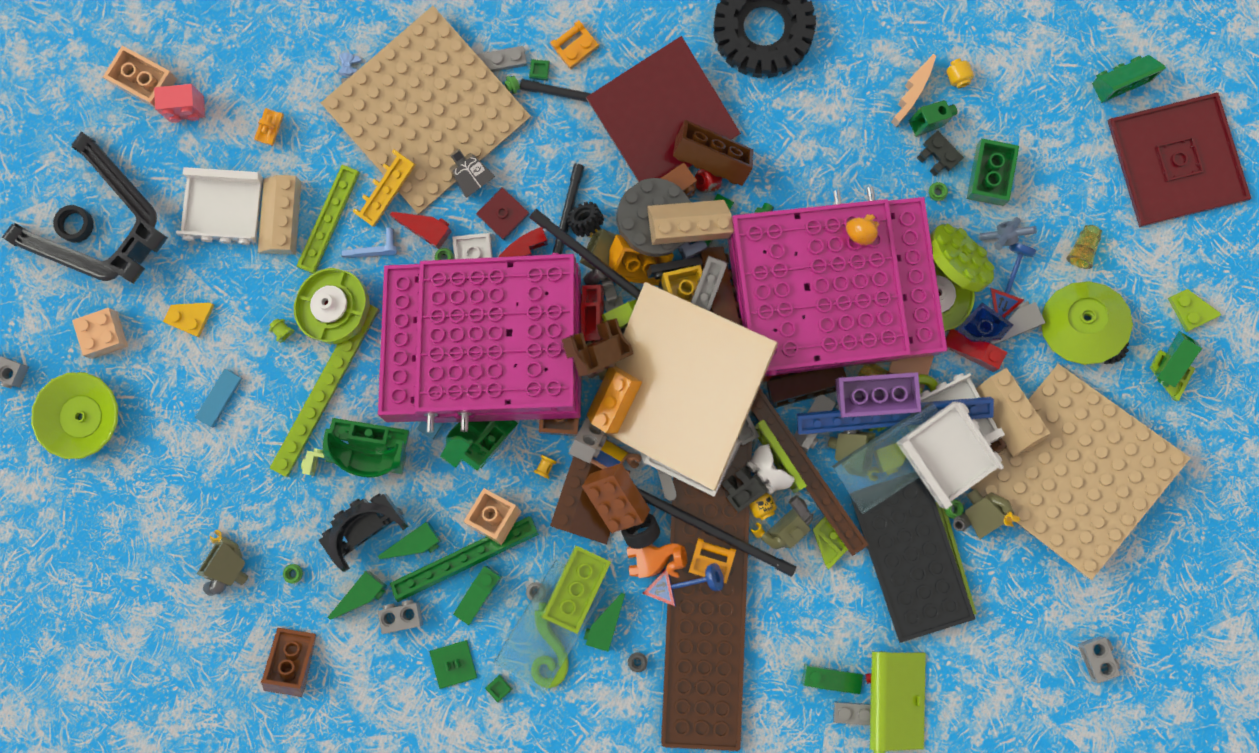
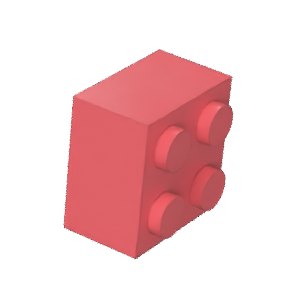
M192 84L154 87L155 110L169 122L177 123L184 119L196 121L199 118L205 117L204 96Z

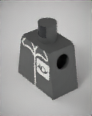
M457 149L450 155L456 163L450 167V171L461 193L466 198L495 177L472 153L464 156L460 149Z

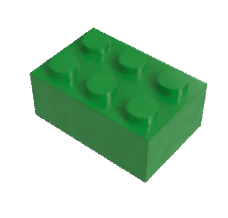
M983 138L978 142L967 199L1005 206L1010 201L1019 152L1018 145Z

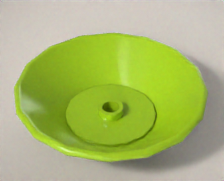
M1090 281L1071 283L1057 290L1046 302L1042 313L1045 321L1041 325L1042 334L1051 350L1067 361L1083 365L1103 363L1118 355L1129 342L1133 328L1131 310L1122 296L1107 285ZM1090 316L1091 320L1087 321L1084 319V317Z
M69 372L51 379L39 391L32 406L31 426L37 441L49 453L63 459H83L99 452L111 440L118 424V404L113 391L100 378L85 372ZM79 414L83 416L81 420L78 419Z

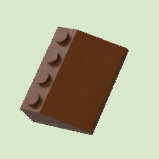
M573 456L550 526L607 545L611 532L582 488V485L591 473L602 469L591 462L588 463Z

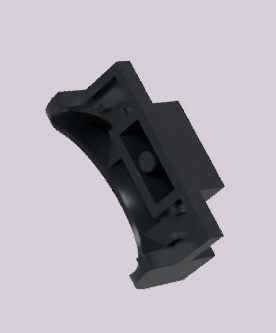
M379 493L370 499L371 503L366 499L353 501L350 504L351 508L345 512L341 510L333 516L335 519L330 522L332 528L321 534L323 537L318 541L341 571L346 572L350 569L344 556L393 521L398 523L402 530L409 527L402 517L403 512L400 508L395 507L387 494L381 495Z

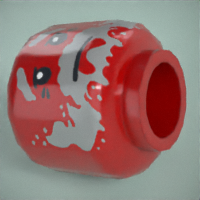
M699 169L695 175L697 180L696 188L700 192H715L721 187L722 177H716L704 169Z

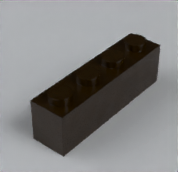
M844 367L789 373L788 376H776L767 381V391L772 406L777 408L836 392V379L847 376Z

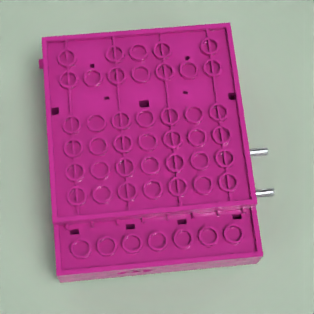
M867 187L868 201L842 204L840 190H837V195L835 190L833 191L835 205L732 216L734 232L728 239L733 284L736 291L735 299L739 304L738 317L742 318L743 327L778 342L764 376L935 356L947 351L924 197L890 201L888 199L875 200L873 187ZM867 214L874 215L873 221L879 223L877 227L878 235L875 241L870 245H861L854 242L847 234L846 223L854 218H865Z
M552 253V255L430 260L420 261V264L384 265L378 416L387 423L425 421L428 433H430V423L431 433L434 432V423L461 422L462 432H464L465 422V432H467L468 422L581 418V376L579 377L574 358L567 359L561 340L570 335L581 333V269L579 264L576 263L574 254Z

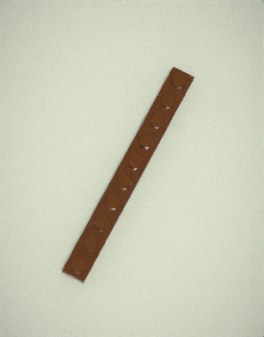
M759 387L750 408L759 422L762 420L766 422L807 485L805 489L849 553L852 556L869 544Z

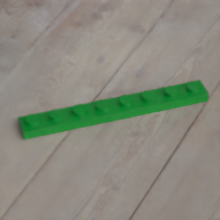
M529 516L516 522L502 545L485 537L391 582L390 586L395 600L400 602L539 535L533 519Z

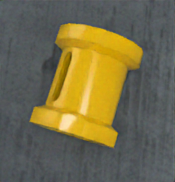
M541 454V461L533 472L549 479V473L557 462Z

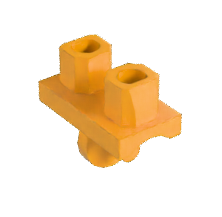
M265 108L262 118L259 119V126L254 140L273 146L284 114Z

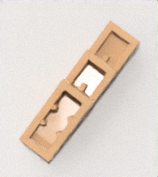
M933 54L906 83L905 87L909 91L898 103L902 109L891 121L896 128L910 112L922 93L931 74L936 55Z

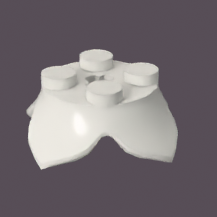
M762 445L755 450L752 459L746 465L752 473L758 475L769 491L767 493L769 495L775 491L786 490L792 486L795 478L781 469H776L773 465L774 459L769 445Z

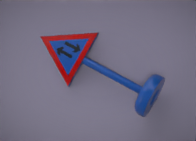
M1019 243L1009 246V249L1017 253L1018 256L1005 293L990 288L996 324L1024 301V299L1009 293L1022 257L1035 256L1037 250Z
M712 563L706 568V577L671 584L670 575L665 569L642 594L676 606L673 589L707 582L711 590L720 591L724 586L723 574L718 564Z

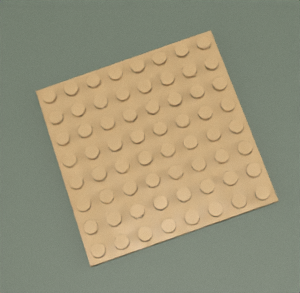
M431 6L320 102L383 175L387 172L383 164L386 163L391 166L397 157L392 153L393 149L416 164L398 192L418 215L456 183L450 171V167L456 164L450 156L454 151L460 149L464 156L472 153L481 161L531 118V115L434 6Z
M644 282L623 334L627 342L631 344L634 354L616 362L618 368L642 381V384L619 432L606 434L716 491L778 342Z
M1057 364L1028 399L1050 431L1048 438L1015 457L1011 456L1007 448L999 452L998 454L1002 459L1001 464L1004 468L995 469L970 488L973 490L977 489L982 497L992 492L1009 500L1014 515L1020 518V521L1016 522L1018 525L1092 580L1191 458L1063 366Z

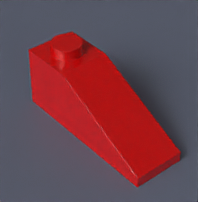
M399 212L390 213V216L395 221L438 250L452 232L448 227L450 224L442 218L437 220L430 216Z
M954 329L949 330L945 338L947 349L992 372L999 370L1007 354L1006 351L991 343Z

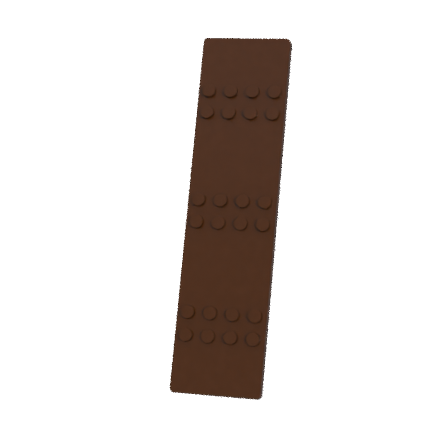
M752 441L744 445L740 444L722 483L733 475L738 487L744 484L735 473L752 459ZM673 477L677 496L672 501V505L748 543L749 505L738 513L726 498L730 493L722 486V483L716 495L712 496ZM671 515L670 544H681L687 552V565L682 569L674 570L679 573L680 577L670 576L671 584L703 578V576L689 572L698 538L703 539L704 542L726 549H736L727 584L724 583L722 590H711L707 582L673 589L676 606L667 604L661 745L669 748L739 751L741 748L748 554ZM701 549L700 555L726 563V556ZM673 555L670 557L669 563L674 561Z

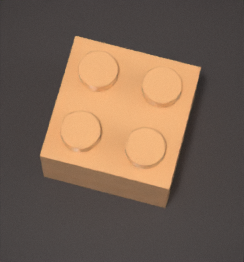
M111 308L72 320L82 355L94 359L128 347L118 312Z
M483 488L463 522L471 529L502 545L522 511L515 504Z

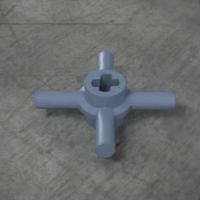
M1015 217L1012 221L1000 223L997 226V231L980 233L979 238L980 241L998 239L994 247L997 250H1001L1003 246L1017 243L1019 241L1018 236L1036 234L1037 228L1036 226L1018 228L1021 220Z

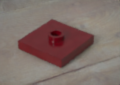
M503 187L476 213L503 241L530 214Z

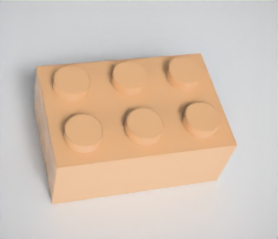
M123 45L103 75V78L113 86L154 108V87L173 86L177 80L169 70Z

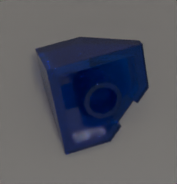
M982 302L957 331L972 342L1001 340L1014 324Z

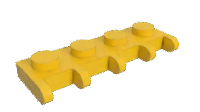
M393 149L392 153L397 157L391 166L386 163L383 164L387 172L379 182L376 179L372 181L377 187L371 196L368 197L365 194L362 196L367 202L361 211L356 208L353 210L356 215L374 227L416 166L415 163L395 149Z

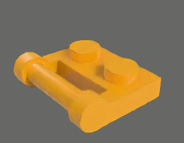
M580 20L576 21L574 26L558 39H553L550 42L551 47L570 70L599 48L597 41L586 30ZM580 32L582 34L578 39H576L569 46L562 50V48L560 47L562 44H564L567 40L573 37L576 33Z
M698 538L689 572L706 577L707 566L716 563L722 571L724 583L727 584L736 549H726L704 542L703 539ZM701 549L726 556V563L700 555Z

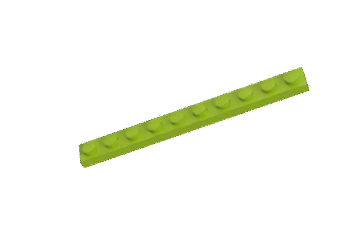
M370 305L361 330L349 340L337 344L273 460L270 469L285 477L290 475L380 311L378 308Z

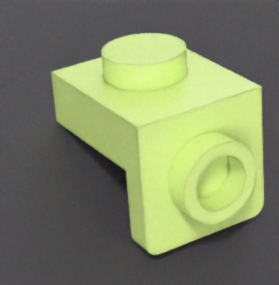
M314 448L313 452L307 451L306 458L301 463L302 474L315 476L318 458H325L323 450Z

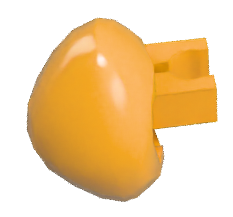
M867 214L865 218H854L846 223V231L849 237L861 245L872 244L878 235L877 227L879 223L873 221L875 216Z

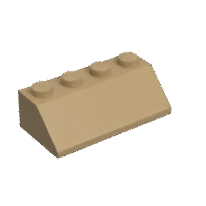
M275 175L263 179L258 253L296 255L301 181L297 176Z
M724 200L647 207L652 245L729 239L734 232L731 212Z
M1007 368L989 377L975 388L980 397H992L994 399V418L992 419L998 429L1002 428L1005 434L1002 440L1007 445V450L1012 457L1021 454L1048 438L1050 431Z

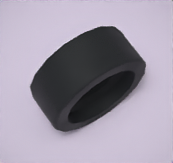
M67 205L55 214L53 227L61 238L73 243L81 242L91 235L94 221L92 216L83 208L76 205ZM73 213L80 214L83 217L82 228L75 234H68L64 230L66 218Z
M649 513L642 524L623 529L621 533L629 547L640 549L653 544L658 539L660 527L655 517ZM648 527L645 531L641 533L633 534L641 528Z

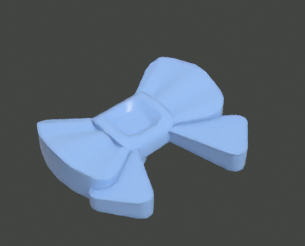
M341 53L339 59L342 63L338 73L341 76H352L357 70L351 68V64L361 63V59L357 55Z

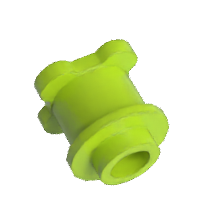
M277 318L269 325L270 333L273 332L277 337L276 341L280 343L284 342L295 332L294 329L285 324L284 319L279 320Z

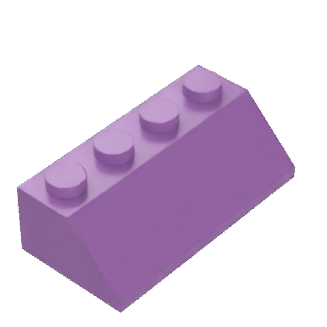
M918 372L836 379L837 401L841 418L921 412Z

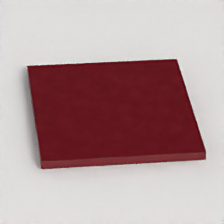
M682 36L585 97L638 182L650 178L660 179L682 163H685L688 168L692 166L690 163L681 162L676 157H673L675 139L685 120L731 140L741 134Z
M1218 92L1111 118L1107 121L1139 227L1251 199Z

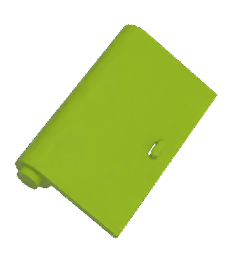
M872 651L869 749L873 750V753L924 749L926 653Z

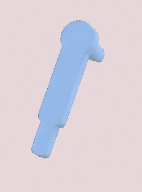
M386 228L385 246L343 250L342 257L395 255L397 247L393 245V228Z

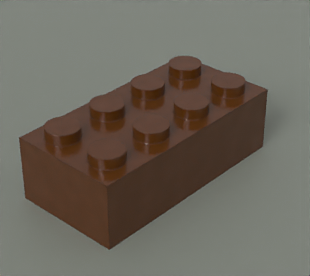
M685 120L675 139L673 157H676L681 162L690 163L697 169L711 172L716 177L725 178L732 184L743 186L753 168L754 149Z

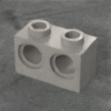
M0 356V385L12 389V386L20 388L29 366ZM13 371V376L9 378V373Z
M586 418L574 439L569 454L590 463L593 457H598L607 439V436L604 435L605 432L592 425L589 419Z
M413 599L403 601L402 606L395 607L394 603L384 605L383 610L378 611L382 634L423 625L420 603H414ZM407 609L414 611V618L412 620L406 617ZM388 613H393L395 616V621L392 624L386 619Z
M1098 636L1078 643L1092 682L1101 683L1121 676L1119 662L1113 657L1111 652L1113 650L1112 644L1106 637ZM1098 644L1100 652L1096 655L1094 653V646ZM1106 663L1108 670L1103 674L1101 666Z

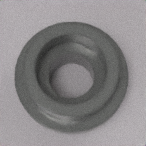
M640 652L633 653L628 658V666L633 672H642L647 666V658ZM637 658L641 660V665L639 666L634 664V660Z

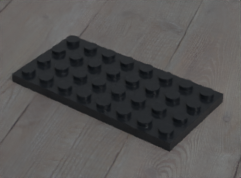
M914 471L849 492L863 537L869 544L867 549L899 643L975 620L934 497L917 472Z

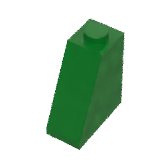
M1180 331L1177 333L1155 373L1157 378H1159V383L1166 387L1171 385L1175 388L1202 350V347L1196 340Z

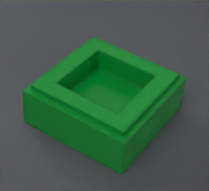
M531 59L529 79L548 81L550 61Z
M499 674L485 689L498 703L513 688Z

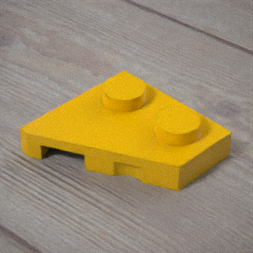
M214 304L170 305L163 322L199 338L214 308Z

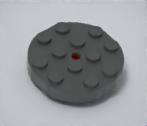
M659 178L641 180L628 189L619 202L616 212L618 231L628 245L640 254L652 257L669 255L685 244V242L652 245L647 207L691 203V201L679 186L668 180Z

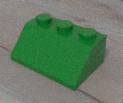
M1150 55L1143 58L1137 56L1127 65L1121 63L1115 66L1113 71L1107 72L1106 70L1096 75L1097 78L1093 81L1092 85L1101 103L1153 81L1166 69L1165 65Z

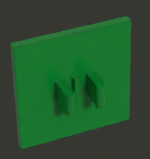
M467 640L429 651L439 689L477 678Z

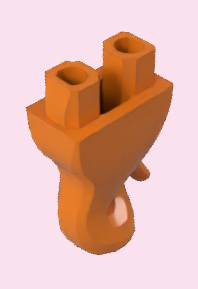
M671 543L662 547L651 544L640 549L628 547V558L636 557L637 565L629 566V575L639 578L656 576L663 570L673 555L674 561L667 565L666 571L670 576L679 578V573L674 570L686 567V549L678 543Z

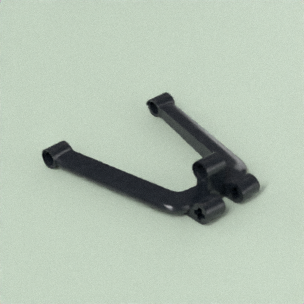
M81 131L71 144L72 148L88 160L135 215L136 222L129 235L117 251L105 261H100L32 234L17 223H12L2 238L16 247L18 246L95 279L110 281L121 275L134 284L145 270L140 264H142L151 250L157 253L168 237L154 228L157 222V214L154 207L99 145L95 143L96 141Z

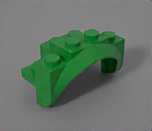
M332 418L330 429H325L323 454L326 462L335 463L342 470L356 476L378 477L388 473L403 474L406 461L405 450L410 433L409 430Z
M515 420L468 422V431L465 432L464 422V432H462L461 422H459L447 434L446 447L440 457L455 468L462 461H465L478 471L497 452L518 423Z

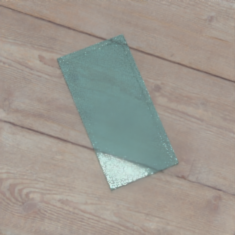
M929 402L921 408V412L912 413L832 466L861 514H864L919 478V475L896 442L939 412L933 402Z
M555 560L494 661L498 666L544 694L606 590L599 587L578 634L542 618L545 607L565 567L558 560Z

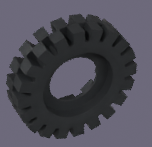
M720 0L716 7L713 26L715 43H718L717 49L720 55L726 56V62L732 68L736 65L738 72L745 75L747 72H752V77L762 78V74H767L768 78L777 77L778 72L782 71L785 74L791 71L793 65L797 66L803 60L804 55H807L812 44L816 27V15H813L815 9L812 1ZM759 7H769L776 10L782 16L785 28L783 35L777 42L770 45H758L747 37L744 31V21L752 10Z

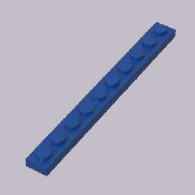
M992 397L923 402L921 403V412L844 418H841L840 410L797 413L798 435L923 424L953 401L965 404L971 419L994 418V399Z

